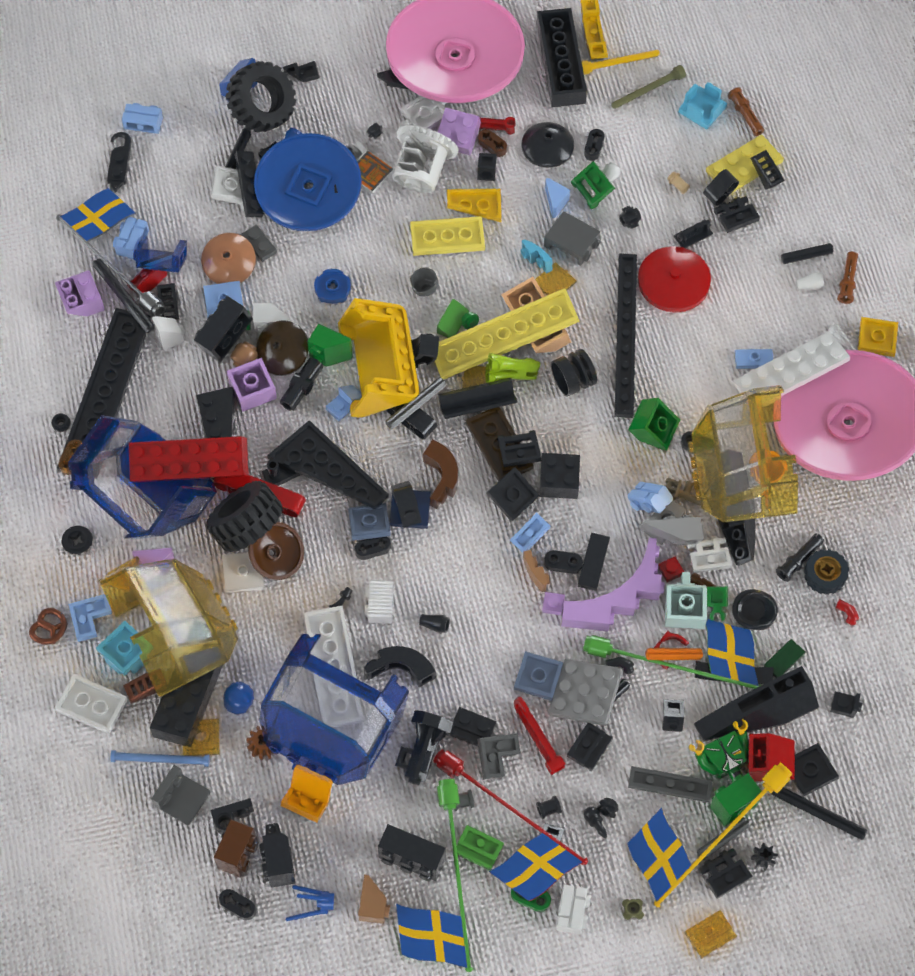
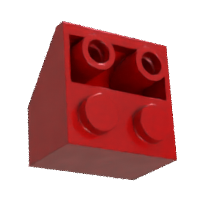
M771 733L749 734V774L755 782L763 781L762 778L774 765H778L781 762L792 772L790 779L794 780L795 741Z

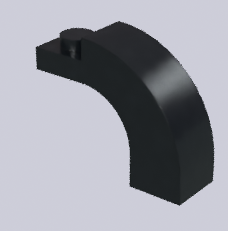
M391 646L377 651L378 660L373 659L364 667V674L368 680L390 669H401L408 672L418 687L436 679V671L430 661L420 652L403 646Z

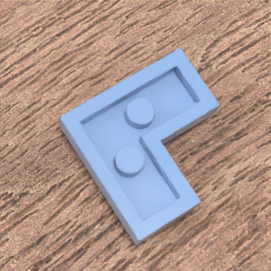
M107 593L68 604L78 642L98 637L93 619L112 614Z

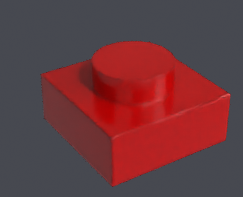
M676 556L658 564V569L667 583L681 577L682 572H684Z

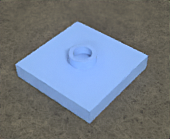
M240 281L203 286L207 317L216 311L218 303L225 299L226 296H229L243 306Z

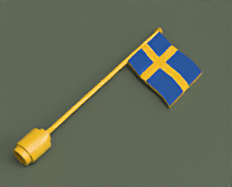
M781 762L778 765H774L762 778L764 789L692 865L682 843L669 826L662 807L627 844L633 860L651 887L656 899L654 901L656 907H661L660 904L767 791L769 793L773 791L778 793L791 780L792 772Z

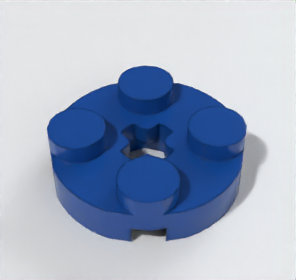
M327 269L319 277H316L314 289L321 302L329 304L343 303L350 294L351 282L350 278L343 271ZM335 284L336 288L330 289L328 286Z

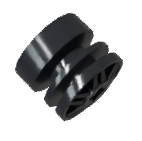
M581 348L576 350L575 353H569L568 359L562 356L551 362V370L555 382L566 397L579 392L580 386L586 389L589 385L597 384V374L588 354Z

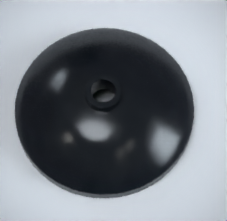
M542 122L533 125L525 132L521 146L524 156L531 163L540 167L551 168L560 166L569 160L574 151V139L571 133L562 125L553 122Z

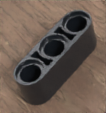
M407 403L387 409L386 411L392 416ZM420 408L401 422L402 425L423 440L438 426L436 421Z

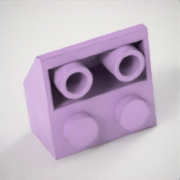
M90 270L55 282L67 314L88 317L105 310Z

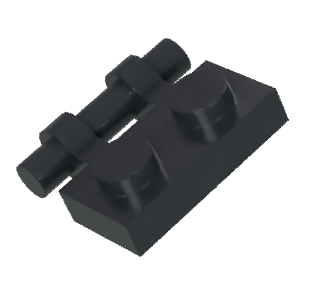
M747 196L734 198L733 201L721 203L713 209L715 215L722 213L719 220L727 233L759 221L760 216L752 203L745 206L748 203Z
M734 848L722 851L718 857L705 861L704 865L698 868L700 875H704L707 872L711 874V877L706 879L705 882L716 899L753 877L742 859L735 863L732 860L737 855ZM723 863L726 864L727 867L718 872L716 867Z

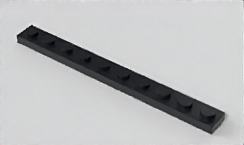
M619 253L614 417L633 418L637 254Z

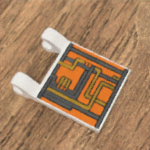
M357 141L354 144L355 148L353 151L361 155L357 159L361 172V186L373 194L394 172V168L367 150L361 142Z

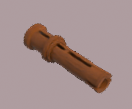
M740 87L734 88L728 93V98L735 104L736 111L743 115L754 135H761L765 129L751 110L749 100L745 99Z
M853 251L847 253L844 277L839 284L841 289L837 300L844 304H850L854 300L853 290L856 288L854 278L858 253Z

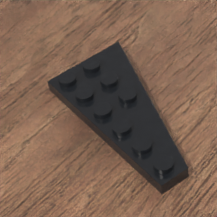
M310 420L267 455L269 460L274 459L278 464L373 509H376L389 498V494Z

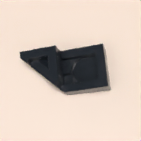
M315 61L298 66L296 62L283 67L287 74L301 82L320 78Z

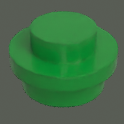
M473 312L466 313L461 319L462 326L467 330L477 326L479 316Z

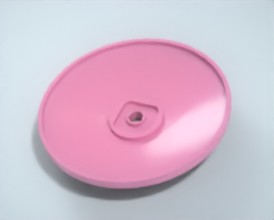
M416 0L395 17L388 30L386 39L388 63L398 80L420 96L445 103L473 102L492 96L505 88L516 77L524 58L525 43L520 25L507 9L493 0ZM453 54L459 55L458 57H452Z
M845 350L850 356V361L774 400L773 425L778 441L785 452L803 468L817 475L836 480H866L893 471L915 453V379L902 366L884 356L866 351ZM846 420H852L854 424L846 425L844 422Z

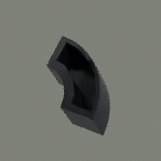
M421 334L418 338L411 340L415 368L424 363L429 365L437 359L438 336Z

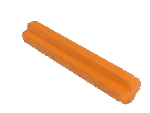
M648 648L645 651L647 660H700L703 657L701 648Z

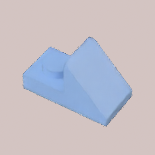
M354 385L339 387V395L326 405V410L335 419L340 421L350 412L351 403L362 398L361 392Z

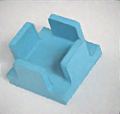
M707 82L705 89L694 84L685 94L684 103L679 107L678 112L707 130L726 109L727 103L721 99L722 90Z
M126 621L122 622L96 647V650L104 657L106 663L119 675L122 673L124 676L130 671L133 674L137 673L148 662L147 654L153 649V645Z

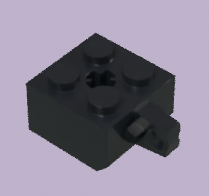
M278 823L266 825V835L262 836L263 843H259L262 861H266V863L262 864L265 882L269 881L271 888L296 884L288 837L281 833Z

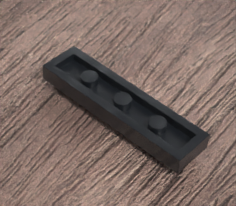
M236 151L234 155L245 217L262 218L264 211L259 205L254 188L256 172L254 153L251 151Z

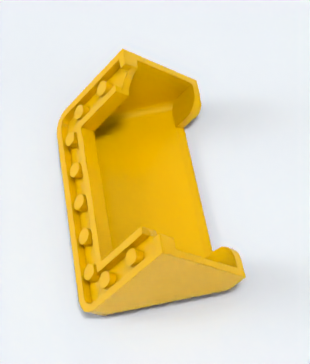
M354 298L338 322V329L340 334L354 341L362 398L351 403L350 414L351 417L361 418L414 401L419 394V386L408 318L404 307L393 303Z

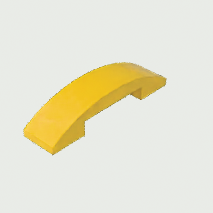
M580 0L584 35L590 59L608 58L606 42L603 38L598 0Z

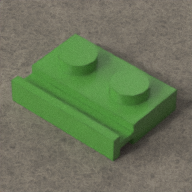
M466 825L457 844V854L491 871L504 846V842Z

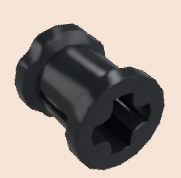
M552 796V799L541 803L536 802V807L542 820L548 815L562 813L556 796Z

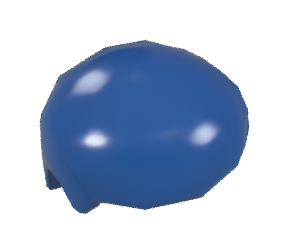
M244 682L230 684L224 692V707L233 714L246 713L253 704L254 691Z

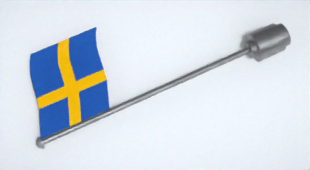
M109 188L92 196L79 207L64 215L58 214L56 216L57 221H61L140 295L139 305L150 316L160 317L164 314L166 307L153 292L142 293L89 243V241L105 234L124 219L136 214Z

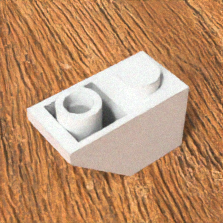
M253 303V325L255 332L261 333L268 325L276 321H290V318L273 303Z

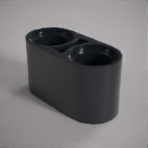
M724 169L705 188L703 194L715 206H719L736 189L739 181L727 169Z

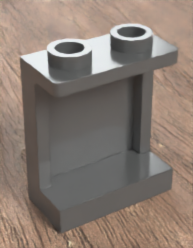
M563 211L544 236V247L549 250L552 246L559 248L577 258V264L581 266L584 261L587 262L589 260L591 251L599 246L601 239H599L600 231Z

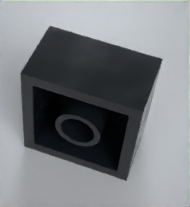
M542 453L539 497L578 499L580 455Z

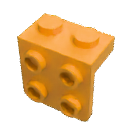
M296 765L293 771L291 787L283 797L280 806L318 823L328 807L333 781L307 767Z

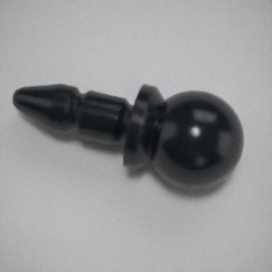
M594 806L587 807L584 811L585 820L589 822L591 827H595L600 836L606 839L607 832L602 824L603 818L600 816L599 810Z

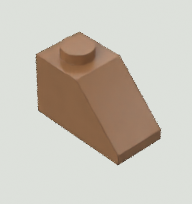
M364 874L358 915L359 921L384 924L385 918H389L390 905H387V898L370 876Z

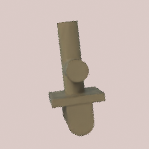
M666 479L665 486L672 495L673 500L679 497L701 506L703 499L691 494L693 482L686 481L682 491L680 490L682 480Z

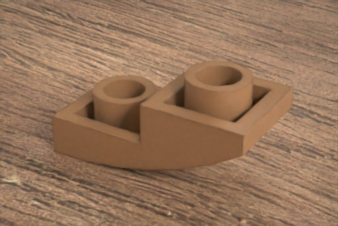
M531 550L524 551L523 561L531 580L540 591L546 592L547 584H550L548 573H544L543 566L538 567L537 558L532 556Z

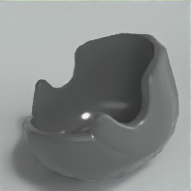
M428 267L416 270L410 277L414 293L421 297L430 296L435 293L439 286L435 271Z

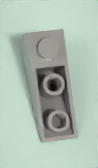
M692 514L684 515L682 518L666 516L660 520H656V517L646 518L639 525V529L677 545L698 544L704 539L701 518L693 517Z

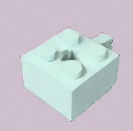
M682 572L681 583L666 585L665 627L704 629L707 622L706 585L690 583V572Z

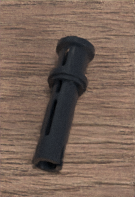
M815 533L796 554L788 556L786 562L776 569L779 578L786 582L790 581L791 576L796 571L801 570L804 561L824 543L823 537Z

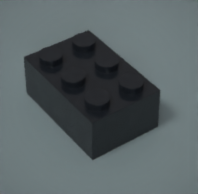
M226 296L225 299L218 303L216 311L209 315L204 327L197 331L194 341L203 352L221 363L253 318L244 306Z
M387 824L378 844V855L384 864L389 866L395 864L402 871L409 874L414 872L419 874L421 879L430 882L431 880L437 881L446 860V848Z

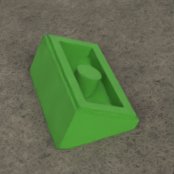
M452 299L437 325V334L446 338L456 335L462 326V317L469 310L455 299Z

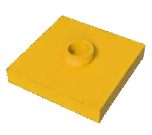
M861 317L857 350L894 357L896 353L898 322Z

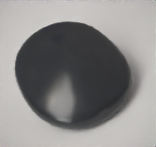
M748 589L735 597L732 614L736 622L747 629L765 630L776 620L778 607L775 599L770 594L756 589Z

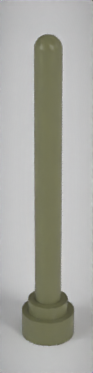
M682 65L674 67L670 74L614 101L611 104L612 108L616 109L673 79L681 80L685 78V69Z

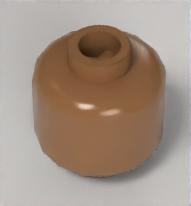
M245 341L238 343L230 356L232 361H234L233 366L238 367L256 360L258 357L257 348Z

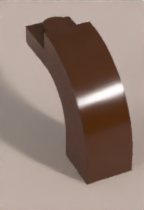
M432 439L423 453V462L435 468L442 477L430 497V506L437 509L440 504H444L447 496L453 498L456 493L458 466L450 450Z

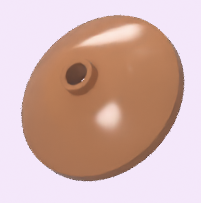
M222 233L213 237L206 244L202 252L201 263L208 278L217 284L234 281L242 283L252 274L255 268L256 254L252 244L245 237L236 233ZM229 253L230 256L225 258L224 254Z

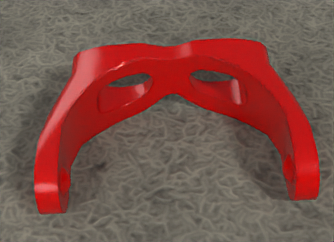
M667 631L654 648H660L663 642L672 639L678 640L685 646L689 642L681 635ZM660 665L666 670L669 668L667 666Z

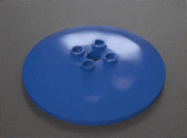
M314 133L297 134L277 142L261 158L254 177L255 194L265 214L277 224L296 231L321 230L341 221L355 206L362 185L360 167L352 152L336 139ZM306 183H312L313 187L311 189L304 188V185ZM335 184H336L338 193H335V191H334V185H335Z

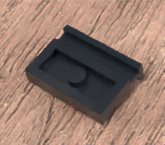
M459 707L453 720L454 727L451 736L478 747L477 739L491 737L497 721Z
M587 723L566 757L592 772L612 742L613 736H609L595 725Z

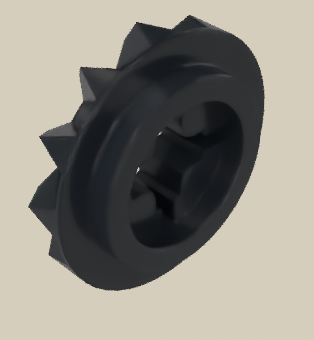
M73 526L64 532L61 540L62 546L71 555H80L83 552H87L90 546H92L93 536L86 527ZM78 537H80L82 543L78 542L77 545H75L73 540H77Z

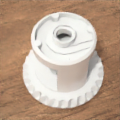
M413 125L399 127L397 138L402 142L403 146L392 175L394 180L409 190L420 193L433 192L445 159L456 157L459 151L458 146L448 137L431 129ZM426 157L434 158L433 162L428 161L427 163L431 167L429 173L423 171L427 161Z

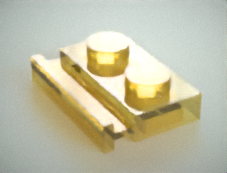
M721 910L684 932L701 959L737 938L736 933L732 930L731 925Z

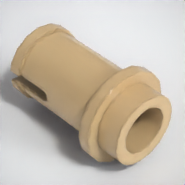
M672 172L667 180L670 185L673 184L682 194L688 191L690 185L680 177L679 173Z

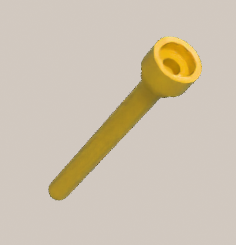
M651 50L593 63L587 60L581 62L584 75H587L594 69L657 57L660 52L659 50Z

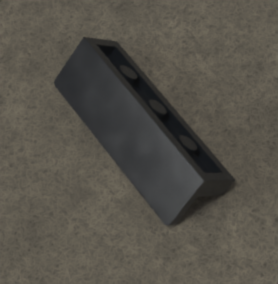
M511 378L438 394L440 410L445 419L518 403L514 395Z

